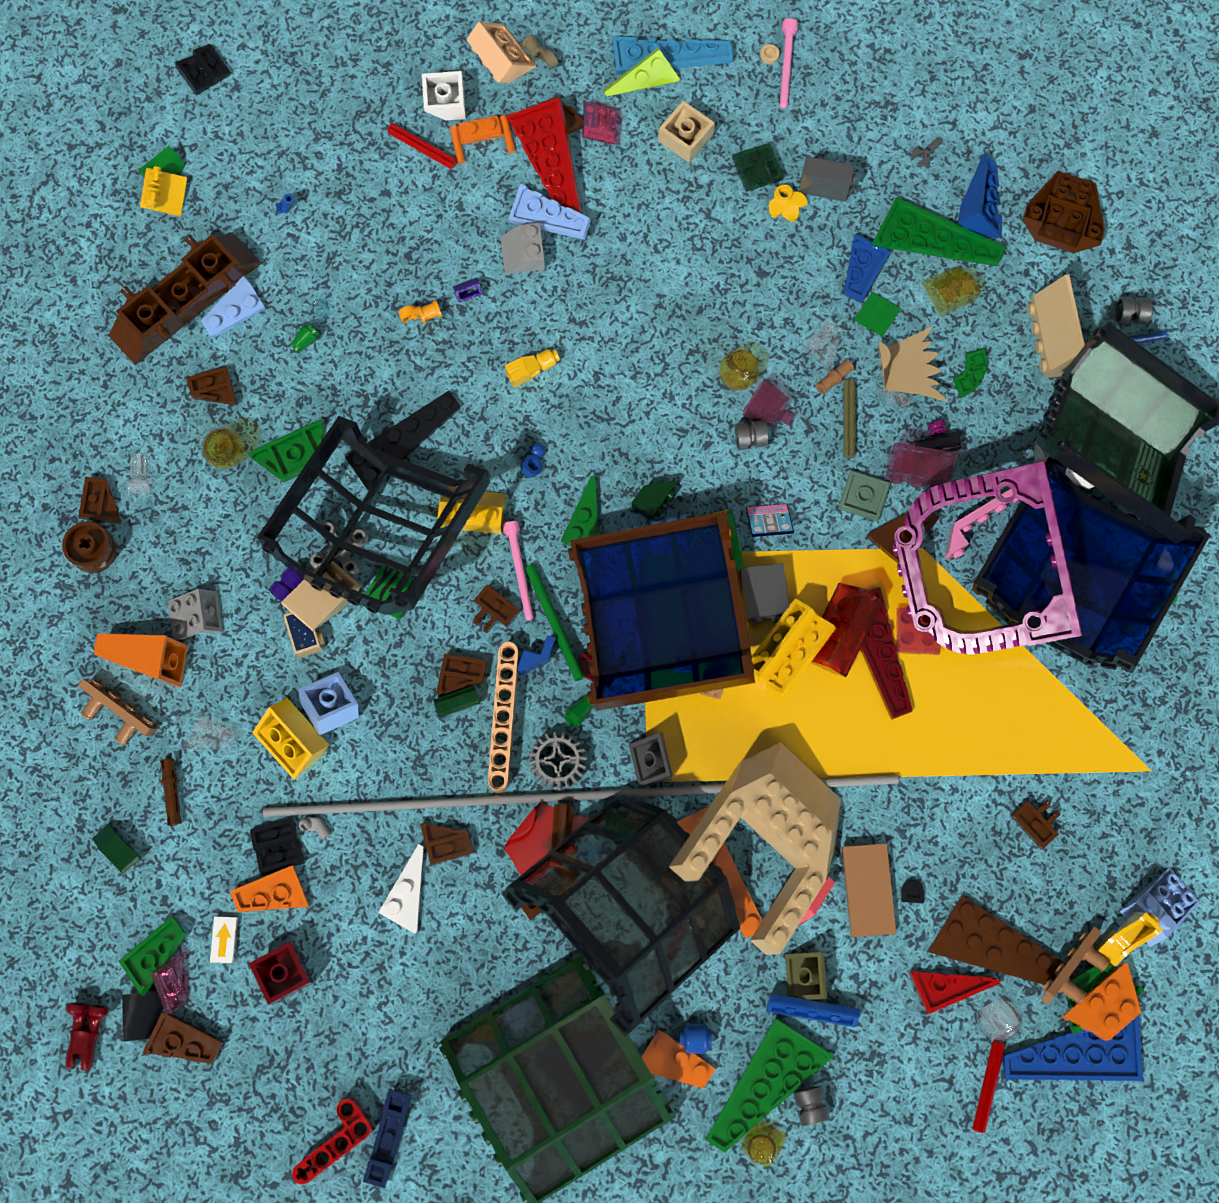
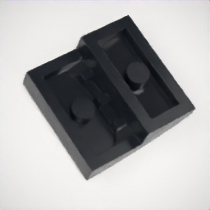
M211 44L194 49L193 56L175 62L176 69L195 95L201 94L231 75L230 70Z
M293 817L250 829L253 850L256 852L258 869L261 876L280 871L292 865L304 864Z

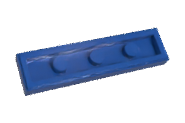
M771 993L766 1012L849 1027H856L860 1018V1009Z

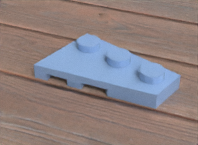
M244 275L236 283L235 287L230 289L201 321L213 339L263 311L265 307Z

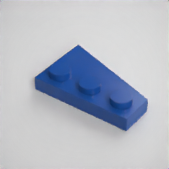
M854 234L844 295L862 304L886 262L890 251L882 247L871 246V241Z

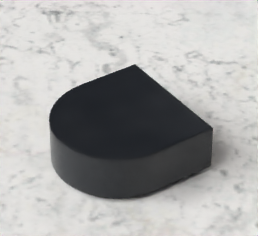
M915 880L905 882L901 888V902L924 904L923 886Z

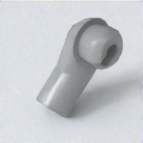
M304 817L299 822L300 830L317 831L322 840H325L332 834L319 817Z

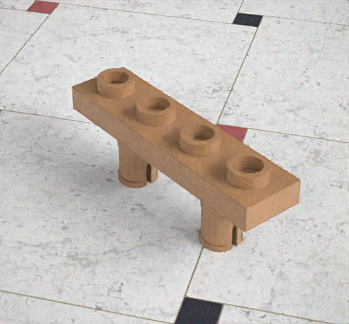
M94 678L92 680H81L78 687L87 692L91 699L80 714L89 720H93L101 706L104 705L122 718L125 723L114 737L120 744L126 745L136 730L144 736H153L158 730L153 726L154 722L144 715L141 717L136 713L137 709L119 701V695L103 689L104 685Z
M1094 927L1090 933L1085 931L1077 941L1081 944L1079 948L1073 947L1066 956L1069 960L1066 965L1061 963L1054 972L1057 978L1054 981L1049 979L1042 988L1045 994L1041 1000L1047 1005L1050 1004L1058 992L1064 993L1078 1005L1082 1002L1087 993L1072 983L1069 978L1081 960L1088 961L1101 972L1111 962L1093 949L1094 942L1102 933L1100 930Z

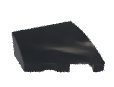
M170 990L147 992L145 996L140 993L122 995L123 1042L150 1038L162 1013L167 998H169Z

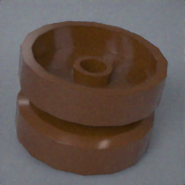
M88 521L72 526L65 533L62 541V550L65 557L81 571L91 574L100 573L108 569L117 555V544L103 527Z

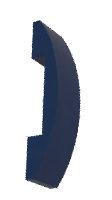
M388 1089L382 1111L383 1115L364 1175V1183L386 1188L411 1099L410 1094Z

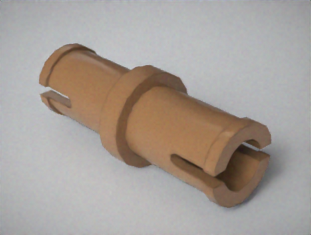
M844 360L837 368L831 369L828 375L815 385L818 392L823 395L835 384L839 385L842 379L854 370L853 364L849 360Z

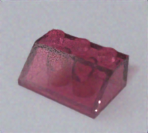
M894 443L888 455L885 479L890 480L892 484L910 483V486L915 488L923 486L933 487L951 482L958 453Z

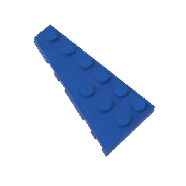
M1139 1015L1109 1041H1105L1097 1037L1093 1032L1083 1029L1077 1034L1070 1032L1003 1055V1079L1143 1081Z

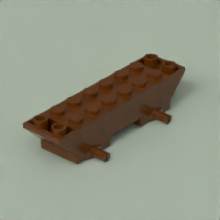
M212 234L206 240L199 243L192 235H188L189 239L186 237L185 242L188 243L191 250L181 259L182 264L152 288L148 285L142 291L135 294L127 286L120 290L127 300L123 306L116 310L118 316L108 336L134 365L163 342L169 340L174 333L229 289L235 287L236 283L244 275H248L261 264L236 235L215 237Z

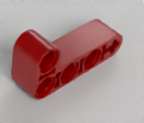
M344 1099L336 1108V1113L345 1128L293 1168L292 1177L297 1184L303 1185L312 1181L371 1135L373 1131L372 1121L356 1099ZM345 1103H351L354 1107V1112L351 1116L346 1115L343 1111ZM359 1122H363L367 1126L365 1135L359 1134L356 1130ZM339 1137L347 1139L348 1146L346 1149L338 1147L337 1141ZM321 1151L326 1152L329 1156L327 1164L321 1163L318 1159ZM313 1164L315 1168L310 1170L307 1176L301 1177L302 1169Z

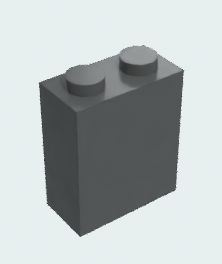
M806 156L799 192L805 195L845 202L847 195L851 196L855 184L856 173H853L854 165Z
M775 564L740 569L739 576L746 622L757 625L764 623L765 620H772V622L777 623L789 607L784 565Z

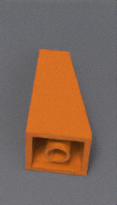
M97 633L94 655L173 686L181 687L188 645L165 635Z

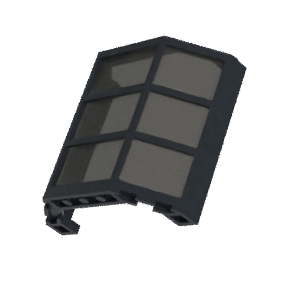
M619 794L508 885L503 891L502 896L516 912L524 905L530 906L534 904L539 906L540 912L545 913L609 986L611 994L616 995L618 1003L615 1004L617 1012L610 1020L626 1037L740 929V924L727 877L712 861L700 879L685 882L669 867L690 836L677 823L675 817L670 815L665 809Z

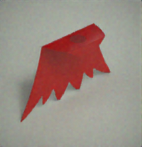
M542 802L532 809L508 839L504 847L520 875L552 850L554 808ZM573 814L571 834L590 818ZM599 819L594 825H600L605 820ZM581 834L575 840L584 839L586 836ZM572 842L570 850L559 852L567 856L578 855V851ZM551 859L524 882L535 887L540 886L539 880L543 883L548 880L546 869L562 874V862Z

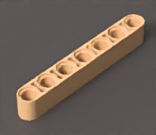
M512 642L503 643L498 651L488 784L491 790L496 793H503L507 790L510 777L518 676L517 668L519 664L518 648ZM507 649L515 652L511 658L504 657L503 653ZM505 670L513 672V676L510 679H503L501 677ZM504 691L511 693L510 699L506 701L500 699V694ZM503 712L510 715L506 722L498 720V716ZM500 734L508 736L507 741L503 744L496 742V738ZM503 755L506 757V762L500 766L494 763L495 758ZM496 777L504 779V784L501 787L493 786V780Z

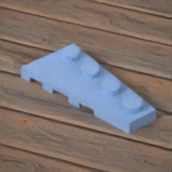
M520 184L508 218L511 224L540 223V230L584 240L591 222L589 217L571 208H565L559 205L558 202L552 199L549 200L543 197L542 194L527 189L522 184Z

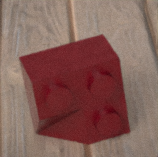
M288 942L248 963L268 1005H274L314 983L295 942Z

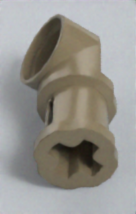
M531 34L524 39L521 46L523 49H527L533 61L541 59L543 63L545 62L549 66V70L558 65L553 52L541 46L535 35Z

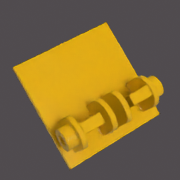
M153 167V169L146 168L140 207L181 216L187 177L162 172L159 167Z

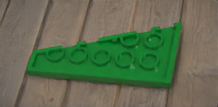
M898 197L894 200L871 245L991 266L998 265L1006 249L1005 246Z

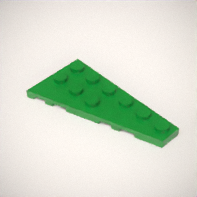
M774 1019L705 1140L724 1153L727 1152L757 1123L761 1122L765 1116L795 1092L825 1063L830 1061L834 1055L784 1023Z

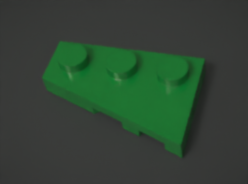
M173 916L118 961L138 992L145 996L187 935Z

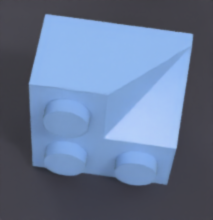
M339 672L298 689L300 704L319 736L359 718L358 703Z

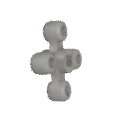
M323 522L321 524L324 528L331 529L329 532L338 538L337 529L333 523ZM356 529L349 538H346L345 542L357 547H363L368 542V535L364 530ZM329 540L326 551L322 553L317 552L311 556L310 563L314 569L321 565L334 545ZM339 550V553L336 554L333 560L341 562L342 569L352 578L356 577L360 570L359 565L350 558L349 551ZM349 567H354L353 570L348 571Z

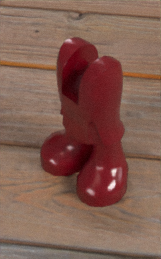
M66 1003V1012L73 1016L72 1030H70V1041L65 1058L67 1069H74L78 1054H82L81 1070L90 1071L94 1061L96 1041L100 1035L99 1028L102 1019L107 1017L110 1007L85 1003ZM87 1014H88V1015H89V1025H88V1029H84L86 1017H87Z

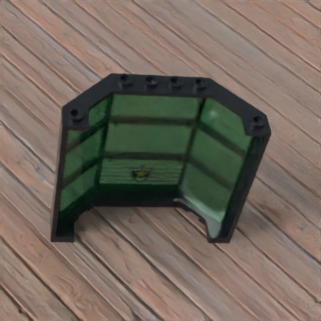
M1109 322L1103 327H1098L1093 332L1085 346L1062 376L1054 383V391L1048 400L1049 406L1043 415L1044 421L1038 430L1039 436L1036 444L1057 461L1177 544L1192 536L1196 519L1190 514L1178 521L1170 517L1186 456L1192 450L1189 446L1196 437L1201 438L1206 431L1219 424V402Z

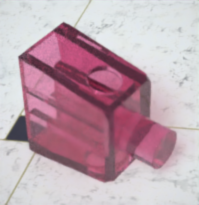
M765 378L745 406L742 414L743 417L752 421L765 420L766 426L772 429L778 420L789 426L795 417L794 414L786 410L790 401L789 398Z

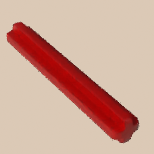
M395 123L389 125L387 129L388 134L449 169L455 167L457 163L456 158Z
M993 1041L972 1126V1129L979 1133L986 1132L1005 1050V1044L998 1041Z

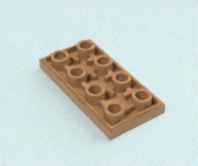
M887 844L841 847L850 936L863 937L896 934Z

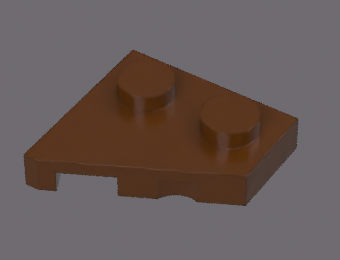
M226 366L186 377L193 399L234 406L238 405Z
M426 823L420 824L431 866L474 854L468 831Z

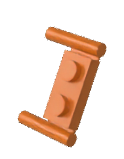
M502 115L500 118L492 116L459 123V126L454 125L450 127L458 164L465 163L462 144L465 145L504 136L508 154L516 152L506 115Z

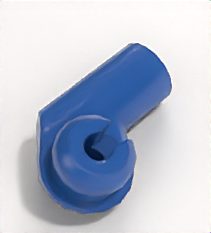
M291 194L284 195L281 198V203H276L275 207L278 214L289 212L294 201Z

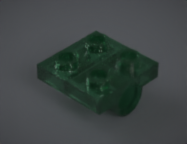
M770 143L732 154V160L745 192L783 181L784 176Z

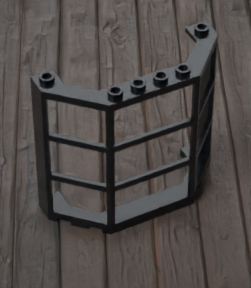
M338 416L257 536V539L261 544L262 550L274 556L318 591L325 590L335 598L339 599L342 597L347 599L352 605L364 606L374 614L378 612L383 615L413 610L489 486L490 479L487 470L467 464L464 468L466 480H455L388 455L379 448L375 451L366 443L368 439L361 434L357 422ZM341 440L381 471L362 501L322 470ZM387 475L450 499L432 529L368 505ZM317 476L358 507L338 538L297 507ZM465 498L449 525L441 528L457 500ZM364 511L427 535L408 567L345 542ZM293 513L334 544L315 574L307 571L286 555L278 541H275ZM441 536L425 564L417 566L433 539ZM340 548L404 573L397 586L389 589L391 595L388 600H378L322 577ZM418 574L408 592H402L411 575Z

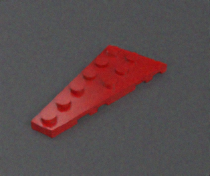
M558 97L506 115L551 199L565 208H571L582 214L562 100Z

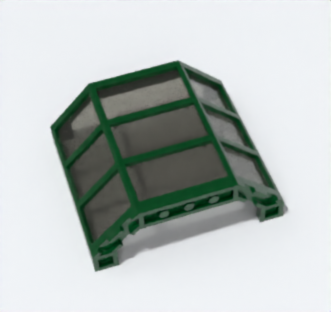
M582 955L440 1041L442 1046L439 1049L443 1057L448 1059L460 1087L458 1090L460 1098L464 1103H469L472 1109L469 1112L475 1124L480 1123L484 1130L481 1135L487 1146L491 1144L496 1153L493 1154L496 1163L499 1167L504 1166L506 1172L520 1190L519 1194L524 1203H541L676 1117L661 1090L655 1091L654 1087L657 1086V1083L629 1035L624 1037L611 1022L610 1018L615 1014V1011L601 987L595 988L594 984L597 983V980Z

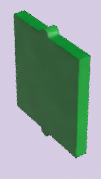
M872 292L854 321L866 327V330H871L883 337L901 308L890 303L887 298L884 299Z

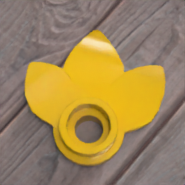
M780 185L775 189L774 198L769 202V213L772 218L782 214L785 219L795 222L799 216V207L808 205V202L801 192L793 191L788 185ZM785 193L787 197H782L780 194Z

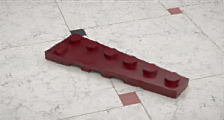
M877 587L841 601V607L891 720L911 713L913 710L906 683L903 679V671L899 664L897 648L893 641L892 629L888 622L881 588Z

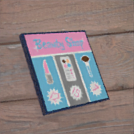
M787 503L746 507L752 537L794 534Z

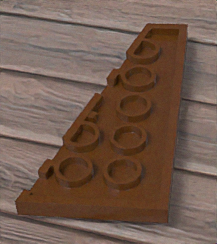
M960 896L927 950L931 954L1044 986L1049 979L1054 981L1057 978L1054 972L1061 963L1065 964L964 896ZM1076 970L1069 976L1070 980L1078 973Z

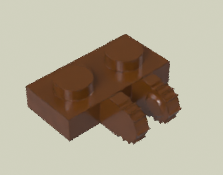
M488 585L473 600L475 604L482 608L473 620L475 625L481 623L487 613L492 616L484 626L483 631L485 633L490 632L497 621L507 628L520 613V609Z
M1047 800L1038 809H1035L1027 801L1010 817L1040 849H1044L1059 835L1050 824L1061 813L1058 810L1054 811L1045 820L1041 813L1047 810L1051 803Z

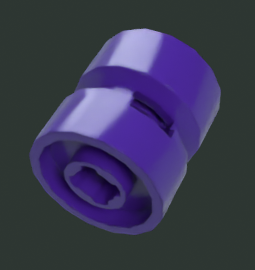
M288 567L280 575L281 580L275 581L268 589L281 602L304 580Z

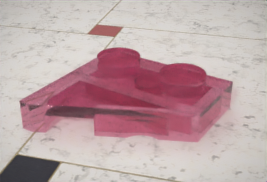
M187 952L177 954L150 973L166 1014H173L188 1003V973H184V959H188Z

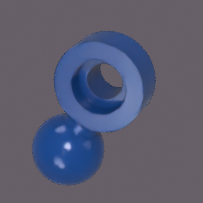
M541 443L532 444L529 449L530 455L523 459L520 464L523 474L527 477H536L543 469L540 459L544 457L546 449Z

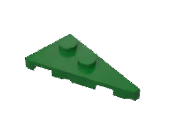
M590 477L561 538V543L571 546V540L598 535L595 477ZM599 549L585 551L589 555L596 558L599 557Z

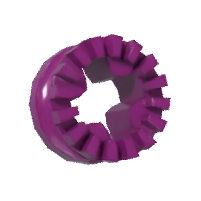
M945 420L935 421V424L932 422L927 426L928 430H931L929 433L930 437L943 435L948 432V428L944 427L946 424Z

